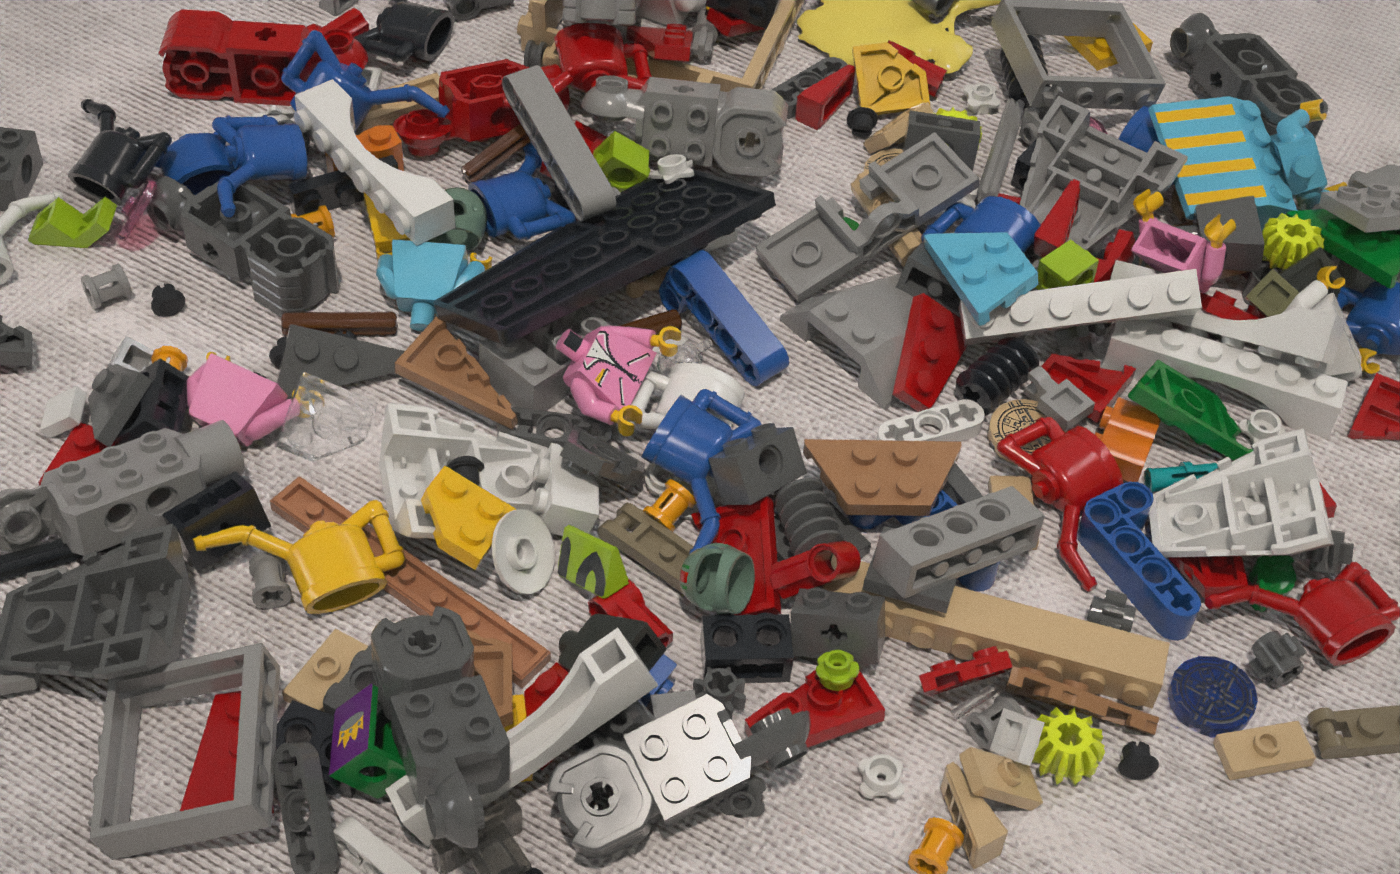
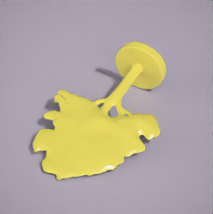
M820 0L824 3L822 6L815 10L804 11L797 19V24L802 30V34L798 38L828 53L830 57L840 58L854 66L853 46L885 43L890 40L914 51L916 56L926 61L930 59L935 60V65L946 69L947 73H954L973 54L972 46L967 44L962 37L955 35V18L968 10L999 5L1001 0H954L948 9L947 16L938 24L932 23L928 17L932 13L912 0Z

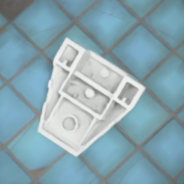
M387 403L384 413L379 469L389 521L394 532L408 537L435 539L433 535L436 529L431 515L425 513L421 498L444 465L448 466L452 460L460 456H474L484 463V469L481 472L479 471L480 484L478 486L516 508V510L526 509L533 512V499L538 489V482L533 481V470L538 457L544 458L548 450L547 447L500 431L497 436L476 430L474 429L475 423L465 419L462 420L461 424L440 418L438 417V410L426 406Z
M1304 428L1262 439L1251 445L1252 452L1232 462L1229 457H1226L1216 462L1218 469L1198 479L1192 474L1153 494L1154 500L1149 512L1153 545L1164 557L1295 555L1334 545L1321 486Z

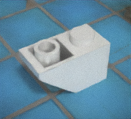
M551 443L544 458L538 457L534 466L533 481L538 482V489L534 495L532 510L544 521L551 534L563 536L564 527L568 525L589 534L599 516V484L588 473L584 475L568 467L565 464L566 458L560 456L562 447L559 444Z

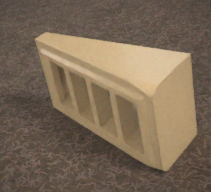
M954 761L945 767L940 789L954 825L964 835L962 845L969 863L973 869H976L1001 855L1008 830L982 797L972 794L966 775Z

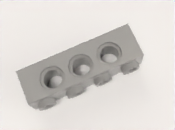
M1013 486L880 534L873 568L905 599L1036 548L1045 515Z

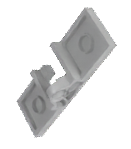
M934 132L881 167L875 161L868 165L869 174L859 180L860 189L870 200L886 191L895 202L889 201V203L878 206L867 219L863 218L856 230L853 231L842 219L844 218L843 208L833 197L826 201L820 195L815 199V209L756 245L757 255L796 301L800 303L979 188V177Z
M1373 183L1369 184L1368 188L1360 189L1341 186L1338 191H1327L1321 194L1320 207L1365 233L1400 229V185L1387 186Z

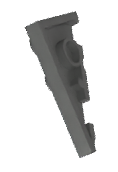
M290 324L276 383L288 395L287 398H291L293 391L297 388L304 390V394L384 376L395 373V362L405 351Z

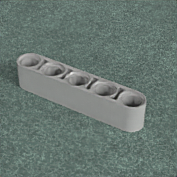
M535 65L503 76L502 86L510 106L571 211L575 214L576 219L582 222L614 210L616 208V198L609 181L541 67Z

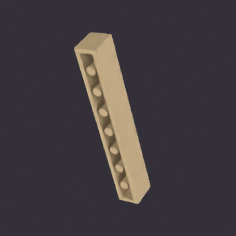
M833 554L831 559V565L835 570L837 566V560L835 555ZM861 561L860 568L853 577L834 581L824 585L822 588L832 592H864L872 596H882L862 590L870 563ZM957 586L954 588L947 613L882 596L885 597V637L908 642L918 648H930L952 654L959 659L973 660L972 653L997 646L999 652L1006 650L1009 652L1012 664L1015 667L1020 668L1024 666L1046 673L1047 678L1063 683V679L1081 682L1089 686V693L1123 700L1133 706H1145L1152 709L1163 685L1170 645L1168 642Z

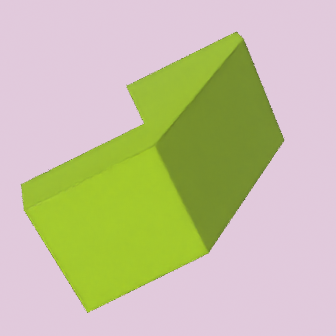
M58 197L37 214L28 241L34 245L88 248L109 231L117 205L104 197L83 214Z

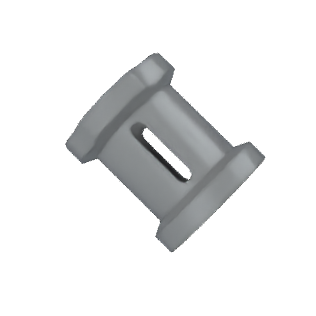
M120 264L112 265V270L90 278L88 275L81 277L83 290L93 309L100 308L102 302L123 295L127 298L132 295L130 283ZM113 283L112 287L100 290L101 286Z
M266 552L259 553L249 560V573L254 577L255 582L252 600L257 607L274 609L286 605L290 601L292 593L290 586L285 582L284 573L287 570V561Z
M1000 694L994 699L992 706L981 713L973 712L966 717L969 734L981 748L990 750L1003 708L1024 715L1020 705L1010 695Z

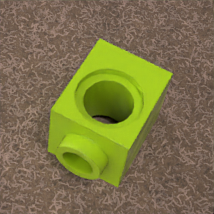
M616 131L607 137L593 152L594 158L610 185L618 189L619 192L641 183L649 177V150Z
M1070 239L1039 260L1037 269L1038 285L1035 288L1043 290L1094 283L1099 260Z

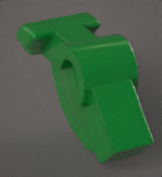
M1290 555L1260 556L1249 572V580L1251 583L1259 585V588L1286 596L1294 588L1297 579L1295 569L1292 566L1295 560ZM1257 604L1250 605L1255 611L1265 612L1267 609Z

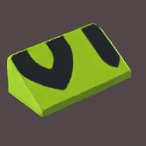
M568 525L564 527L558 562L559 576L601 598H607L629 584V579L617 547L574 526Z

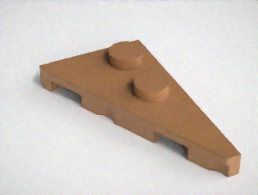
M437 316L395 362L396 374L512 430L518 424L517 416L512 411L509 401L504 395H498L490 384L488 374L477 360L467 353L463 342L460 339L456 340L448 331L446 321L438 319Z
M1012 666L1004 690L1011 694L1069 711L1075 707L1076 713L1092 716L1096 719L1155 735L1159 722V717L1089 693V686L1069 679H1063V683L1047 678L1046 673L1029 667L1021 666L1018 668Z

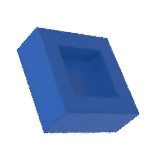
M664 654L649 671L658 686L640 698L646 708L650 704V695L669 693L675 685L669 678L677 664Z

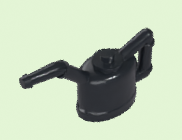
M391 0L394 5L385 8L382 14L378 15L377 27L354 37V39L361 43L367 53L392 59L393 62H404L411 55L422 60L432 61L445 49L453 31L454 17L450 11L444 9H436L409 2L408 0Z
M85 99L81 102V108L86 113L98 116L100 133L94 138L79 161L71 168L68 178L87 193L99 199L106 197L117 204L122 201L129 188L137 189L147 182L148 175L163 154L168 152L167 148L172 142V137L166 132L140 137V133L132 127L127 129L116 127L114 130L115 111L106 104Z

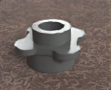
M750 773L749 786L722 799L719 805L720 810L726 815L748 813L752 817L760 816L765 810V804L761 801V794L766 790L765 781ZM739 795H745L747 797L740 798Z

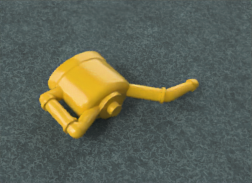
M378 500L369 501L340 525L335 522H325L324 520L314 522L310 525V529L304 533L303 537L294 544L257 530L253 525L234 526L193 538L196 551H206L208 548L242 542L245 546L251 545L287 560L300 592V599L304 610L308 614L333 612L374 596L384 589L387 584L383 572L400 567L405 560L403 555L404 549L399 545L388 519V511L384 509L382 503ZM369 523L375 529L384 551L383 555L374 556L366 534L362 530Z

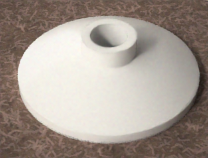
M518 509L506 513L497 523L492 538V557L495 569L502 582L510 590L518 594L536 593L548 583L554 568L555 550L549 529L537 514L526 509Z

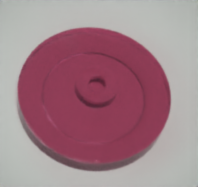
M148 179L135 198L129 196L121 210L126 215L115 237L126 241L146 210L157 188V182Z

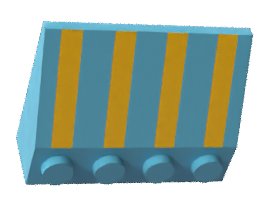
M1226 96L1150 106L1148 111L1160 144L1188 156L1185 165L1173 181L1186 219L1193 220L1194 209L1199 204L1246 196H1254L1261 230H1263L1269 218H1278L1281 213L1286 215V212L1298 211L1292 197V191L1287 185L1281 169V163L1276 157L1271 144V137L1266 131L1260 116V109L1256 103Z

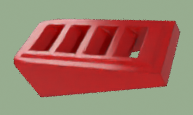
M848 64L802 91L797 96L795 119L815 130L820 129L853 94L855 67Z
M1076 179L1070 181L1034 234V254L1043 258L1068 241L1079 205L1080 181Z

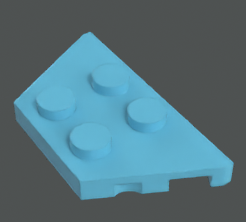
M1008 232L924 235L925 249L979 326L990 321L989 313L1000 305L1005 309L1016 302L1020 295L1027 294L1038 285L1037 270Z

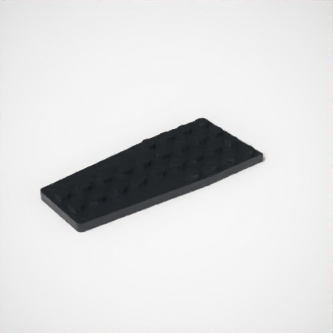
M694 170V176L678 178L670 184H665L663 179H651L649 177L641 183L620 192V195H616V208L614 210L582 222L575 219L572 223L566 224L563 227L560 226L436 299L433 304L437 318L499 344L511 343L662 267H670L680 262V258L694 251L703 250L708 246V243L715 239L733 233L735 228L748 221L760 218L762 213L776 206L774 192Z

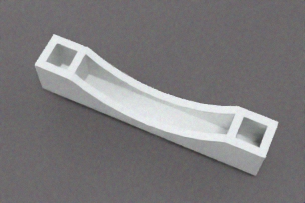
M333 79L294 95L297 110L294 112V119L300 130L307 132L314 139L317 148L321 152H326L333 159L340 172L345 171L359 192H365L373 200L376 209L380 213H385L393 221L395 228L401 235L405 234L418 246L455 228L453 198L433 178L413 175L396 169L380 161L364 148L354 133L355 120L352 98Z
M1116 260L1110 280L1161 274L1163 272ZM1297 306L1281 314L1258 320L1223 319L1200 309L1194 315L1150 321L1171 328L1173 322L1186 326L1185 332L1207 338L1209 332L1222 335L1220 343L1242 349L1245 342L1259 345L1257 353L1279 359L1282 352L1296 355L1294 363L1318 369L1320 362L1333 364L1346 319Z
M1191 269L1029 291L1027 294L1020 295L1016 302L1006 309L1000 305L989 313L990 321L981 326L977 324L962 301H960L959 312L964 345L1000 341L1005 337H1018L1082 325L1132 320H1157L1194 315L1202 308L1197 270Z
M1148 320L1116 322L1102 366L1104 369L1122 371L1124 365L1136 368L1133 379L1140 380L1145 372L1157 360H1160L1186 377L1214 381L1240 390L1269 407L1289 427L1297 430L1304 428L1305 432L1326 439L1329 438L1342 409L1348 381Z
M618 627L580 653L572 669L557 690L535 712L506 732L510 741L509 780L497 791L480 795L483 808L658 686L637 652ZM406 774L385 790L402 824L428 847L437 840L433 838L430 831L425 805L417 803Z

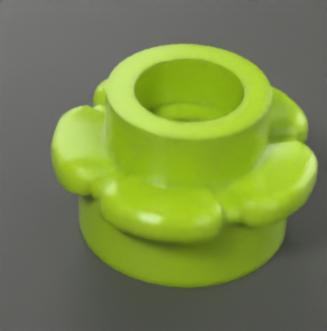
M842 650L825 652L817 660L816 674L821 684L830 690L840 691L849 688L859 673V664L854 661L853 655Z

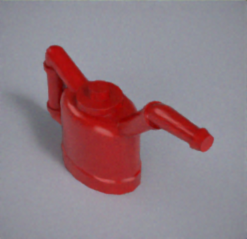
M578 23L563 28L554 37L562 71L551 82L557 95L562 93L568 86L587 93L596 85V79L601 76L622 77L628 81L629 89L640 90L649 77H652L647 59L648 51L640 44H623L622 34L614 26L599 23ZM625 58H631L634 61L637 78L628 76ZM505 96L502 98V107L510 110L512 107Z
M1040 417L1035 423L1014 434H1007L1004 439L998 442L997 451L1000 455L1031 474L1032 490L1036 497L1047 504H1052L1063 512L1060 540L1057 542V548L1064 562L1082 583L1081 587L1090 592L1098 584L1077 552L1078 543L1076 540L1080 511L1084 509L1090 499L1123 484L1122 474L1115 458L1106 445L1085 427L1076 426L1065 433L1052 417ZM1043 436H1048L1051 442L1036 449L1031 454L1021 449Z
M1357 562L1347 564L1333 581L1329 578H1323L1318 581L1316 579L1310 580L1303 587L1304 593L1299 600L1259 588L1257 584H1253V586H1238L1219 594L1213 593L1205 598V605L1210 610H1218L1222 606L1247 602L1250 605L1257 604L1293 616L1294 620L1319 647L1324 657L1333 666L1354 662L1379 648L1395 632L1396 626L1392 622L1400 617L1398 602L1395 599H1391L1370 576V571L1364 569Z

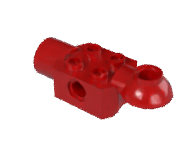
M504 59L441 72L438 88L439 103L443 106L446 105L450 109L447 117L443 119L437 117V114L428 109H417L398 117L393 127L401 141L408 146L409 152L417 156L434 155L439 152L440 145L444 141L461 138L469 142H483L491 137L504 135L519 125L520 121L512 108L509 110L502 107V98L505 97L502 78L529 67ZM557 64L541 66L550 83L562 73L560 66ZM567 87L558 95L566 110H568L570 102L569 88Z

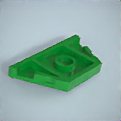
M1325 209L1286 212L1288 217H1293L1297 214L1299 219H1311V226L1321 228L1320 235L1324 238L1323 249L1389 289L1396 285L1397 277L1400 273V229L1365 233Z
M1157 360L1145 372L1128 394L1129 399L1156 414L1167 426L1180 428L1188 433L1190 438L1197 444H1206L1233 461L1253 451V449L1239 444L1235 439L1242 431L1229 416L1226 407L1218 395L1160 360Z

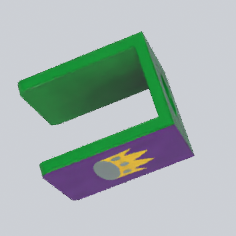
M369 684L335 710L329 776L375 799H379L387 794L386 788L406 775V771L392 737L391 721L377 731L376 746H374L378 687ZM374 766L373 777L366 776L360 770L364 767Z

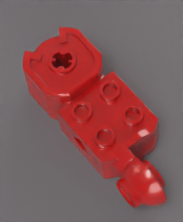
M179 10L170 17L158 52L164 58L162 69L166 78L165 87L181 98L220 100L224 97H234V103L291 106L290 101L296 93L282 82L283 69L288 67L303 44V39L307 38L310 32L304 25L232 21L229 17L217 11ZM335 28L323 33L324 38L340 63L348 66L354 63L362 68V70L365 68L368 62V54L361 43L354 39L349 31ZM314 52L299 75L300 79L304 82L317 63L322 61L317 52Z

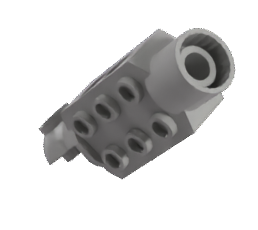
M224 420L185 434L164 428L158 431L147 432L140 438L121 445L107 447L101 452L86 458L66 462L56 469L45 472L41 485L30 490L22 488L0 491V551L16 552L25 550L38 543L42 538L57 533L62 542L66 543L73 553L85 556L94 551L99 552L121 543V538L133 532L167 525L162 516L166 511L235 471L240 475L244 474V459L238 441Z

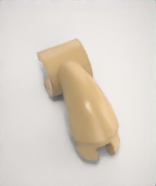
M662 267L656 270L653 275L649 277L646 275L628 284L626 287L627 295L631 298H639L645 291L659 290L670 267Z

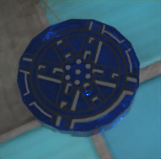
M1198 656L1184 661L1174 671L1167 692L1170 708L1178 720L1187 727L1192 725L1194 728L1200 729V734L1209 737L1243 730L1253 718L1258 702L1255 685L1246 672L1234 663L1215 656Z

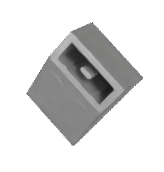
M583 306L511 343L499 344L489 339L482 341L479 348V364L490 377V384L494 390L500 395H504L515 407L546 411L559 403L570 391V387L564 383L563 375L571 359L555 348L562 334L570 329L584 338L586 334L600 326L611 325L586 306Z

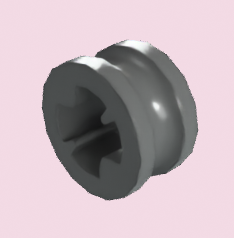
M533 40L527 42L524 52V66H542L543 54L548 47L547 42L541 41L539 45H536Z

